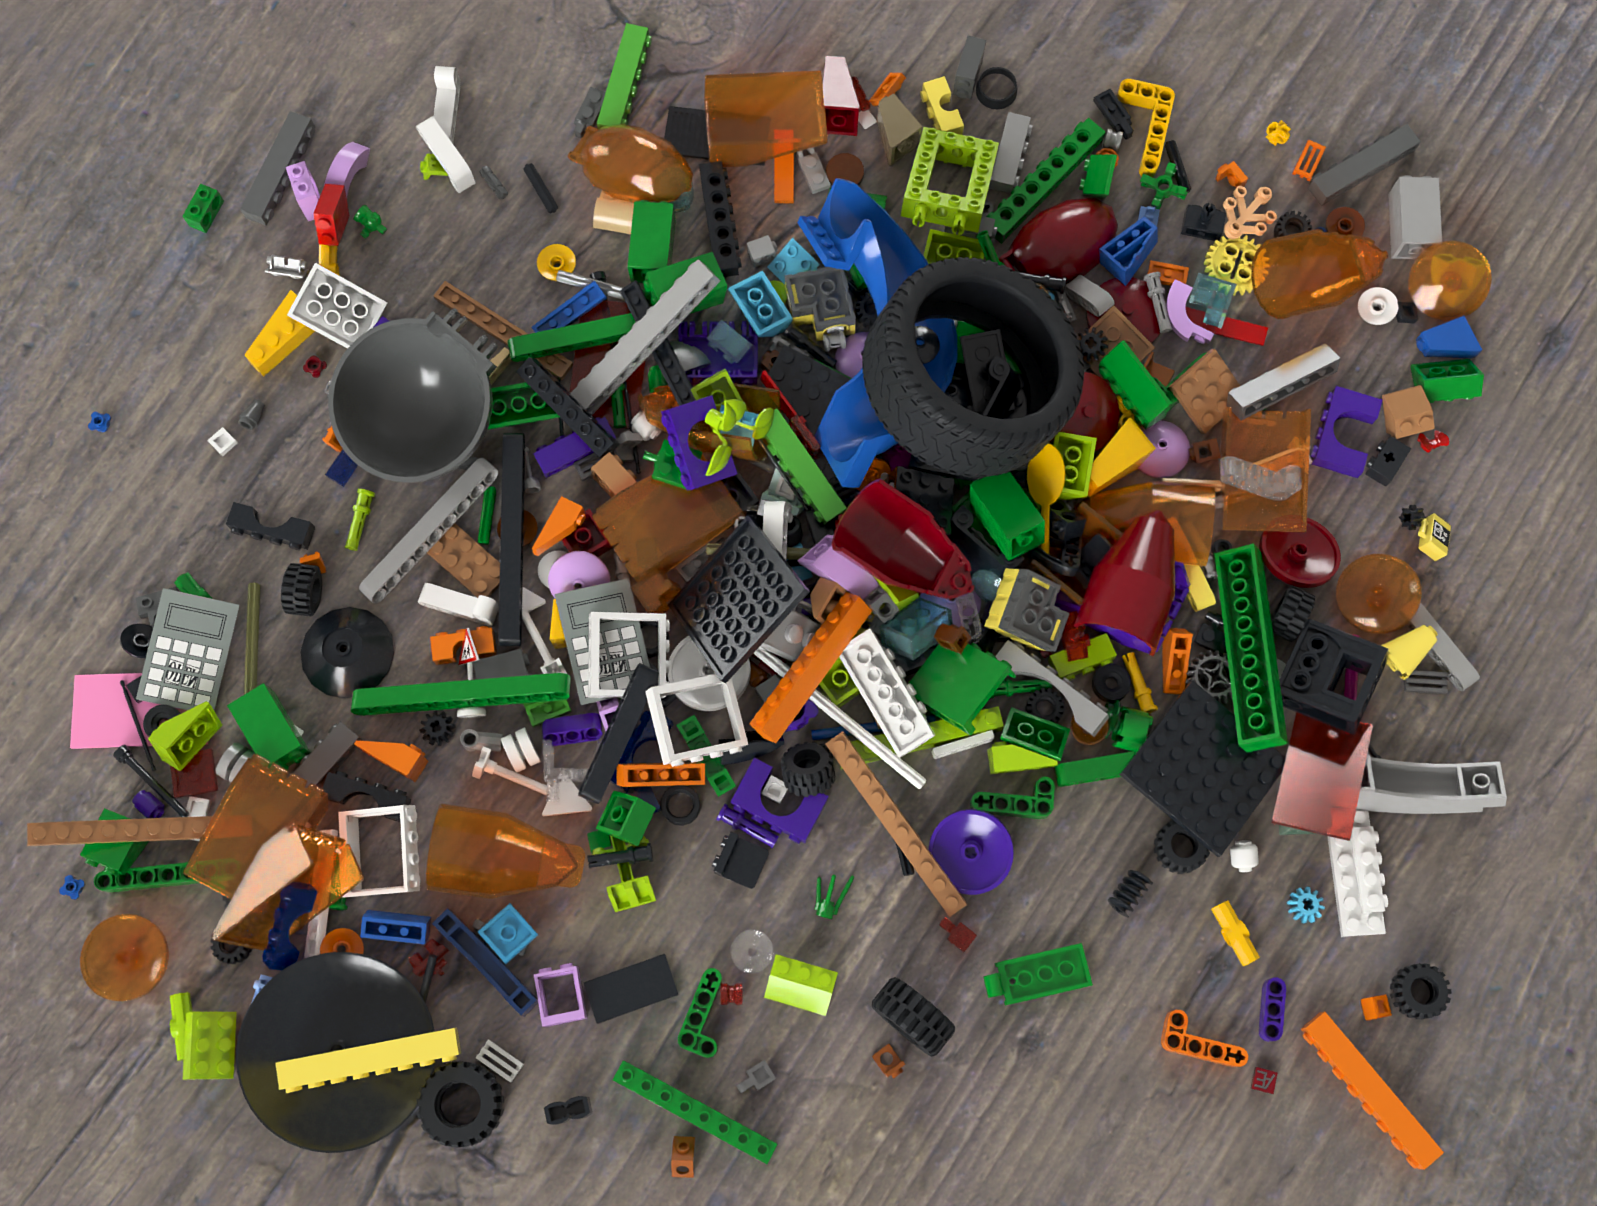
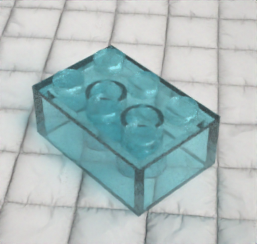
M919 597L897 613L891 620L886 621L879 627L882 646L886 649L890 648L891 651L912 660L916 659L937 643L934 635L942 623L949 626L953 624L951 609Z

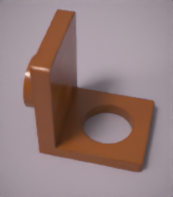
M1151 351L1144 367L1152 377L1158 379L1166 387L1170 383L1175 371L1153 362L1154 352Z
M887 1044L872 1056L887 1078L892 1076L894 1079L904 1071L902 1069L905 1065L904 1061L900 1060L890 1044ZM885 1052L893 1056V1061L890 1065H883L880 1061L881 1055Z
M674 1136L671 1157L672 1177H694L695 1137ZM679 1166H685L689 1170L686 1172H680L676 1168Z

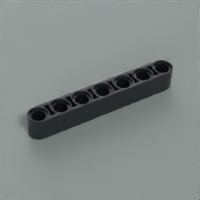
M641 663L635 668L581 784L578 796L596 804L600 803L646 705L647 696L645 691L654 687L659 675L658 671Z

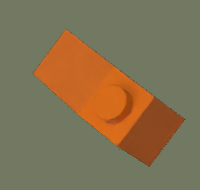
M561 496L532 547L534 555L539 556L574 532L578 525L581 526L586 517L583 506Z
M1170 628L1166 637H1163L1162 667L1164 693L1181 694L1185 689L1193 634L1186 629Z

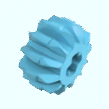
M1306 887L1304 891L1302 888H1298L1296 893L1292 892L1290 894L1293 900L1287 901V904L1293 906V908L1289 909L1288 912L1296 913L1293 917L1294 920H1298L1301 917V923L1304 924L1307 920L1313 923L1315 922V917L1320 918L1322 916L1318 910H1324L1325 906L1319 905V902L1323 901V897L1316 898L1318 895L1317 890L1311 893L1310 887ZM1305 901L1308 902V904H1307V907H1308V908H1307V909H1304V908H1303L1304 905H1305L1303 902H1305Z

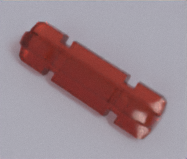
M853 76L851 80L858 103L860 104L859 107L861 111L865 112L871 108V104L866 99L867 96L859 84L858 78Z

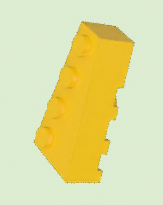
M292 290L289 291L245 353V357L263 377L315 332L313 329L287 316L297 297Z

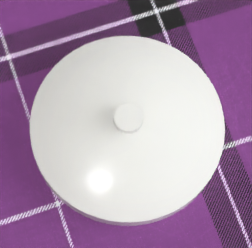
M690 636L683 639L670 656L669 683L715 674ZM749 659L731 677L737 700L746 690L750 680L751 667ZM721 684L675 694L681 702L696 710L716 711L727 707Z

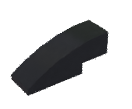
M745 731L748 745L742 747L741 752L730 754L729 751L722 752L723 756H720L719 760L721 765H728L761 757L784 745L783 735L777 743L764 739L757 731ZM719 739L718 745L735 741V739Z

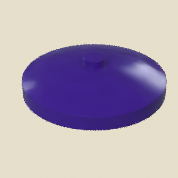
M965 809L948 815L937 825L929 842V851L959 893L977 895L996 888L1006 878L1013 863L1014 846L1009 831L999 819L982 810Z

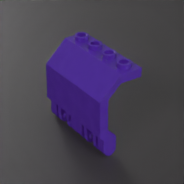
M682 321L679 324V342L695 346L711 362V365L686 373L692 386L698 385L723 369L727 370L734 385H741L743 387L757 385L758 336L750 323L749 337H747V321H742V334H734V321H729V337H727V321H710L709 337H707V321L702 323V335H695V322L690 321V337H688V321Z

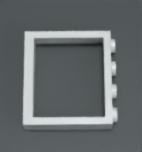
M591 612L589 614L588 698H622L625 690L599 689L600 620L658 621V686L669 684V681H666V673H669V660H666V652H669L670 644L669 640H666V632H669L670 623L669 619H666V614Z
M714 674L655 686L645 691L663 765L680 766L684 764L683 761L691 760V763L704 760L703 756L710 755L711 758L723 756L722 752L726 751L734 754L741 752L742 747L748 745L732 678L727 683H724ZM721 684L735 741L674 754L660 697Z
M415 805L338 812L342 898L420 891L421 880L418 866V833ZM400 813L404 886L362 889L358 818Z

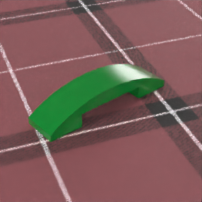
M695 715L676 725L690 751L712 746ZM708 755L703 756L704 760L698 761L705 763V776L718 797L736 787L724 765H721L719 757L711 758Z

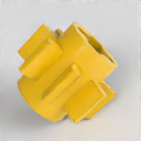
M1282 120L1279 123L1272 122L1267 127L1266 133L1268 135L1266 138L1274 146L1277 143L1284 144L1290 137L1288 131L1291 128Z

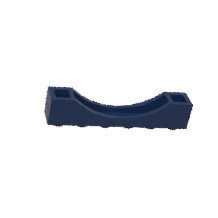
M447 908L432 923L487 978L521 1016L525 1017L538 1004V999L452 910Z

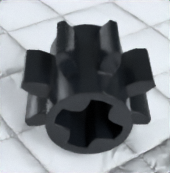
M1416 505L1402 508L1403 512L1399 516L1403 523L1402 527H1408L1409 530H1416V527H1421V521L1427 518L1423 513L1424 509L1417 508Z

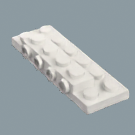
M871 628L851 640L839 657L899 758L903 757L936 736L926 720L925 713L927 709L921 701L917 702L914 697L917 694L916 690L910 683L907 685L904 677L906 674L901 666L896 667L893 662L895 655L891 649H886L881 645Z
M1347 808L1330 809L1332 828L1327 830L1341 937L1386 934L1383 912L1385 907H1388V898L1382 892V886L1385 885V877L1379 871V865L1382 864V856L1376 850V844L1379 843L1378 832L1374 831L1373 826H1370L1368 811Z

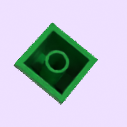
M104 808L98 820L130 818ZM149 841L85 844L80 856L85 858V863L97 868L99 864L105 867L104 871L116 876L117 873L125 875Z

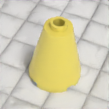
M1422 625L1381 645L1388 648L1387 665L1394 672L1398 670L1401 673L1399 677L1406 680L1438 641L1436 638L1437 632L1430 625L1428 627Z

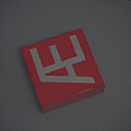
M1255 1067L1250 1089L1274 1094L1278 1073Z

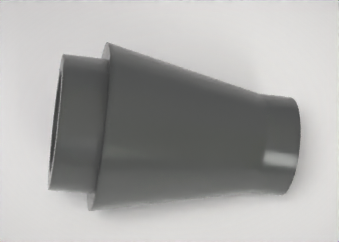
M254 399L239 416V424L249 430L257 427L265 406L264 403Z

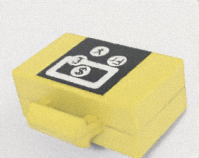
M1435 513L1423 519L1418 531V536H1420L1418 548L1434 561L1448 554L1451 526Z

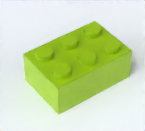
M930 229L923 255L928 264L958 257H969L968 259L981 258L984 260V254L978 239Z
M193 1011L186 1013L183 1080L234 1078L237 1012Z

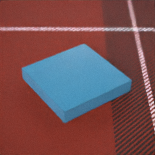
M511 903L478 931L505 964L538 936L536 931Z

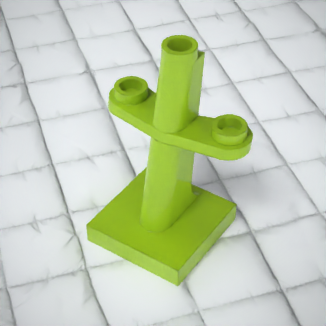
M610 836L613 849L596 848L593 850L592 855L627 850L629 846H647L649 840L643 836L639 845L635 846L632 844L626 845L624 841ZM629 862L617 864L621 883L606 887L615 912L656 901L648 875L634 879Z

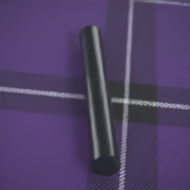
M430 954L428 957L420 994L425 1003L437 961V956L434 954Z

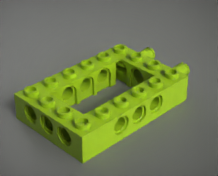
M923 127L903 199L901 217L911 218L915 226L920 221L919 227H922L925 222L952 227V233L955 235L957 229L959 230L958 235H962L965 230L978 233L999 143ZM936 160L944 161L943 163L949 162L963 165L962 167H973L966 198L928 190Z

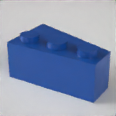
M1144 216L1099 249L1100 264L1126 286L1158 243V228Z

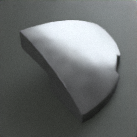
M669 341L686 373L711 365L707 356L695 346L679 341Z

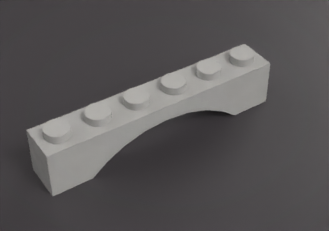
M1008 640L995 656L997 660H1005L1011 664V670L1015 675L1033 676L1055 686L1068 700L1075 722L1095 737L1109 719V715L1106 713L1108 709L1099 702L1096 705L1089 700L1091 697L1083 690L1077 692L1072 688L1074 684L1065 677L1061 680L1056 676L1058 672L1049 665L1046 668L1041 665V659L1033 653L1030 656L1024 652L1025 648L1016 641L1012 643Z

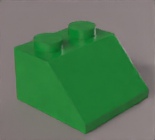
M614 790L596 829L621 841L638 846L643 839L645 830L653 817L656 807L638 797Z

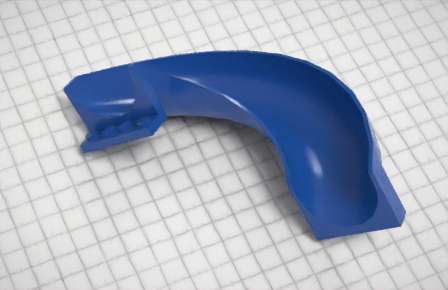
M836 178L818 219L814 216H800L798 219V225L825 267L849 271L854 263L874 301L877 317L908 276L928 265L925 257L906 232L875 200L852 181ZM948 318L926 319L915 323V326H925L932 329L939 338L940 349L934 360L923 365L931 379L945 393L952 380L957 362V332L954 320ZM918 340L917 344L923 345L924 342L922 340ZM863 367L851 380L835 391L814 435L842 487L859 488L875 456L898 444L894 440V436L890 435L884 428V424L879 421L875 410L871 406V402H869V396L864 385Z

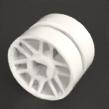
M525 727L515 732L517 741H515L511 734L501 738L503 747L516 773L526 769L524 759L527 760L530 766L541 762Z

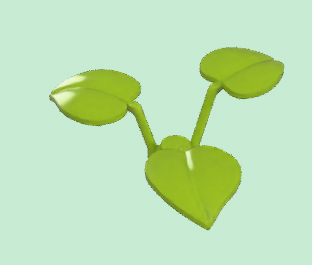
M724 400V414L714 408L711 409L705 417V423L714 428L713 432L718 435L723 444L719 445L715 450L705 475L710 476L719 472L730 459L732 448L727 446L728 442L720 433L721 430L727 432L735 425L754 430L752 437L754 439H761L771 428L774 410L772 408L764 409L758 415L755 425L750 426L739 422L746 410V403L742 400Z

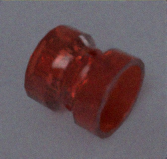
M721 983V1005H728L729 1003L742 1005L743 983H736L735 985Z

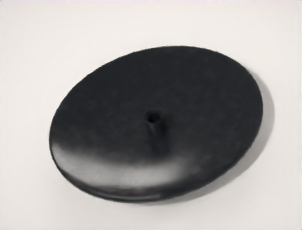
M331 952L311 956L290 965L274 976L256 995L246 1012L239 1031L236 1048L237 1074L240 1087L250 1109L258 1120L277 1137L289 1144L314 1152L341 1153L353 1151L382 1140L398 1129L418 1107L416 1106L417 1099H420L421 1095L419 1090L421 1086L425 1085V1079L428 1075L433 1074L435 1063L421 1067L420 1062L414 1063L413 1068L398 1071V1067H393L391 1072L376 1075L375 1071L369 1072L368 1077L353 1080V1076H347V1081L331 1084V1081L327 1080L324 1081L325 1085L315 1088H308V1084L302 1085V1090L286 1093L285 1089L279 1090L276 1063L332 1052L336 1045L342 1046L343 1049L435 1032L428 1007L415 986L402 973L387 963L370 956L350 952Z

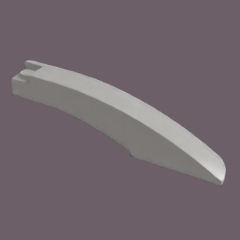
M1370 755L1321 757L1306 762L1302 765L1301 769L1293 773L1287 789L1288 797L1309 802L1312 799H1322L1323 802H1330V806L1388 813L1447 814L1483 812V807L1506 806L1507 800L1500 761L1429 764L1386 760L1370 757Z

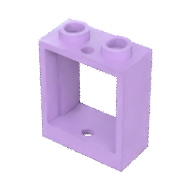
M305 161L287 166L286 170L296 200L308 222L314 220V210L320 198L316 182Z
M569 963L560 965L558 970L552 971L550 967L540 969L539 974H534L543 1027L587 1019L579 967ZM573 974L579 1010L548 1016L543 980Z

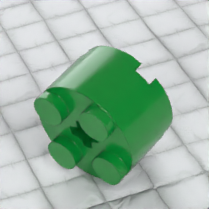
M1122 706L1119 730L1116 733L1112 731L1111 740H1115L1112 746L1137 752L1148 737L1147 732L1148 728L1152 726L1153 716H1150L1148 712Z

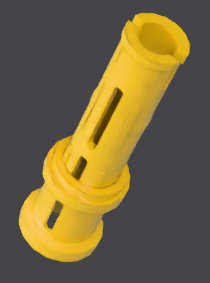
M1135 652L1127 653V656L1123 655L1122 659L1135 690L1133 696L1139 703L1140 711L1148 712V714L1158 710V706L1153 702L1152 690L1146 686L1135 657Z

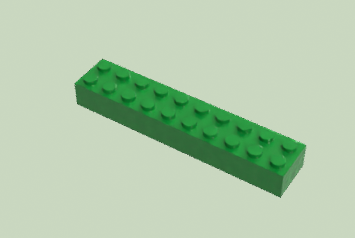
M1253 543L1214 553L1238 745L1246 752H1252L1288 744L1261 551Z

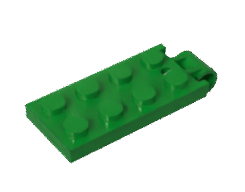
M1082 943L997 962L994 964L995 968H998L999 973L983 976L988 998L1004 995L1005 1006L1093 985ZM1010 979H1014L1015 983L1013 985L1010 984Z

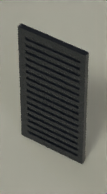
M669 106L662 154L765 166L771 117Z

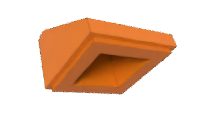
M1386 994L1361 999L1366 1020L1392 1016Z

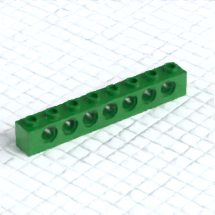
M1087 118L1084 122H1079L1071 135L1068 134L1062 140V145L1059 148L1055 147L1050 152L1049 158L1046 161L1042 160L1037 165V170L1033 174L1029 173L1025 177L1024 183L1020 187L1016 186L1012 190L1011 196L1007 200L1003 199L994 213L990 212L987 215L988 218L995 219L994 226L998 227L995 239L1002 244L1103 142L1106 131L1090 118ZM1065 152H1070L1073 155H1067ZM1052 165H1058L1060 168H1055ZM1040 178H1046L1047 181H1042ZM1031 190L1035 193L1029 194L1027 191ZM1019 203L1022 207H1016L1014 204ZM1006 216L1009 220H1003L1001 217Z
M624 1060L613 1078V1081L765 1164H768L778 1145Z

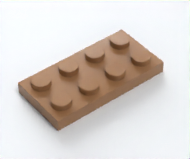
M456 523L427 552L476 598L479 595L489 597L500 586V563Z

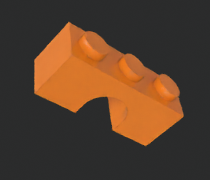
M480 626L476 630L470 631L479 659L497 655L495 632L492 628ZM466 629L457 630L456 633L452 634L439 632L435 634L436 636L430 637L432 660L436 665L457 662L456 652L463 645Z

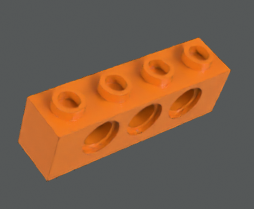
M684 762L683 765L673 767L671 764L663 765V763L618 764L617 785L622 787L705 785V763Z

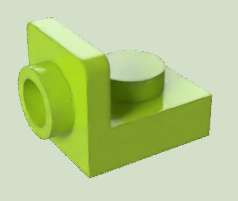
M426 154L424 160L420 163V171L423 173L424 180H428L431 175L448 176L435 155Z

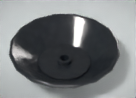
M354 607L331 610L318 618L305 634L300 651L302 669L310 683L324 694L344 699L350 698L356 689L377 687L390 671L394 656L392 635L383 620L368 610ZM343 646H347L345 652H341Z

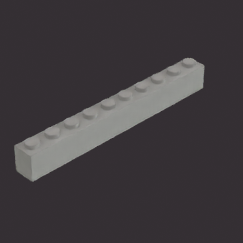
M699 259L693 262L685 274L677 278L674 285L661 295L660 300L646 311V315L634 323L632 329L619 339L618 344L605 354V358L591 369L587 377L579 381L571 394L593 415L721 280Z

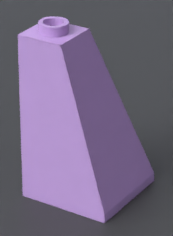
M827 534L798 560L799 564L817 576L837 582L849 593L860 596L862 600L878 586L881 588L872 575L833 550L832 540L834 535Z

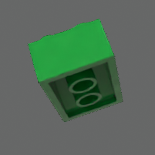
M1091 155L1090 159L1085 160L1083 171H1087L1086 177L1081 179L1079 190H1082L1083 196L1105 200L1109 195L1117 155Z

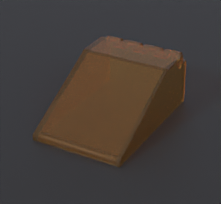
M821 70L705 75L704 98L706 99H704L705 113H707L708 148H710L708 150L709 163L722 161L723 167L749 166L828 142Z
M1232 407L1223 409L1221 439L1222 530L1306 532L1311 409L1286 411L1285 419H1282V411H1265V418H1262V411H1259L1242 421L1232 412Z
M702 454L701 460L708 461ZM652 475L620 491L597 508V512L592 515L600 530L608 527L602 533L611 546L619 543L614 547V551L623 563L630 559L625 564V567L631 576L635 577L636 582L645 586L651 585L735 523L736 519H739L738 517L745 516L721 480L689 491L652 479Z
M253 754L251 758L247 759L229 785L183 874L259 914L327 812L328 793L312 783L305 788L307 780L294 773H291L289 778H286L289 773L288 770L275 763L268 768L270 764L268 759L258 754Z
M293 824L290 827L286 826L261 846L212 933V939L214 941L271 952L364 880L363 873L350 844H346L344 838Z

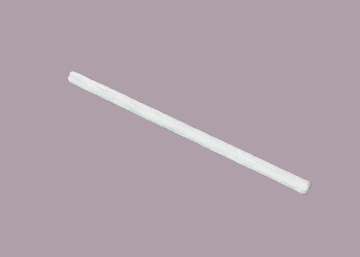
M761 647L754 652L758 658L782 677L790 669L774 654ZM815 689L809 698L813 703L915 787L920 789L924 786L926 779Z

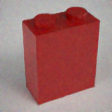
M324 185L313 213L320 245L339 246L350 217L345 185Z

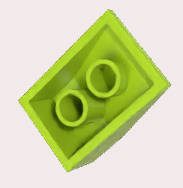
M205 701L163 722L152 732L148 740L162 761L181 771L223 725L210 703Z
M1006 741L995 742L992 744V747L987 749L990 775L1052 768L1058 765L1057 760L1013 744L1007 745Z

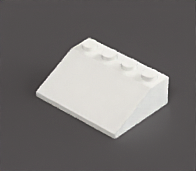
M315 263L287 316L348 349L356 339L374 327L388 303Z

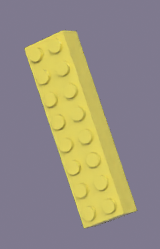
M456 1027L277 1062L276 1070L279 1090L285 1089L286 1093L302 1090V1085L307 1084L308 1088L320 1087L325 1085L324 1081L330 1080L331 1084L347 1081V1076H353V1080L369 1076V1072L375 1071L376 1075L391 1072L393 1067H398V1071L411 1069L414 1063L419 1062L420 1067L434 1064L435 1059L442 1058V1062L456 1060V1055L461 1054L458 1030Z

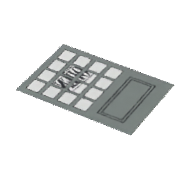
M629 578L554 594L581 705L610 699L588 698L589 614L591 612L637 613ZM600 620L599 689L626 690L633 672L639 663L650 667L639 621Z
M163 588L136 699L161 705H170L184 710H189L207 701L214 710L239 605Z

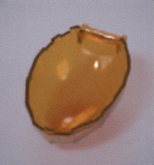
M617 124L597 129L588 126L585 129L586 133L577 146L567 155L571 161L582 165L584 175L594 187L603 190L605 194L616 199L633 203L640 200L656 201V203L661 201L670 202L678 200L682 193L685 191L689 192L692 188L691 183L694 175L687 160L670 141L641 127Z

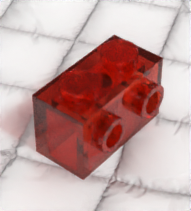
M1077 611L1069 612L1070 614L1061 636L1068 662L1088 658L1087 646H1091L1089 635L1084 634L1083 631L1086 630L1085 624L1078 626V628L1074 627L1078 615Z

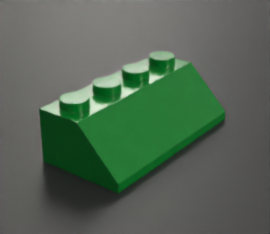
M1124 340L1121 341L1101 360L1098 367L1099 373L1110 382L1113 392L1119 394L1122 398L1125 408L1131 410L1134 414L1137 424L1143 426L1146 430L1165 418L1172 402Z
M526 382L492 388L493 406L488 430L560 417Z

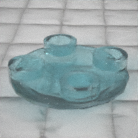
M993 568L989 571L978 570L974 572L971 580L972 585L975 587V593L985 602H993L1002 581L999 572Z

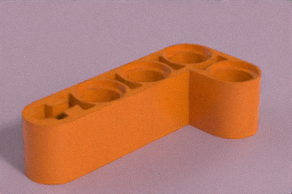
M1173 1010L1166 1014L1161 1036V1045L1165 1050L1230 1067H1241L1247 1063L1248 1053L1242 1047L1186 1034L1188 1016L1184 1011ZM1174 1014L1181 1017V1024L1179 1026L1174 1025L1172 1022ZM1170 1035L1175 1036L1177 1039V1045L1174 1048L1168 1044V1037ZM1192 1040L1198 1044V1051L1196 1053L1189 1049V1043ZM1212 1046L1219 1048L1220 1054L1217 1058H1214L1210 1053ZM1227 1053H1237L1240 1056V1060L1236 1061L1235 1058L1226 1057Z

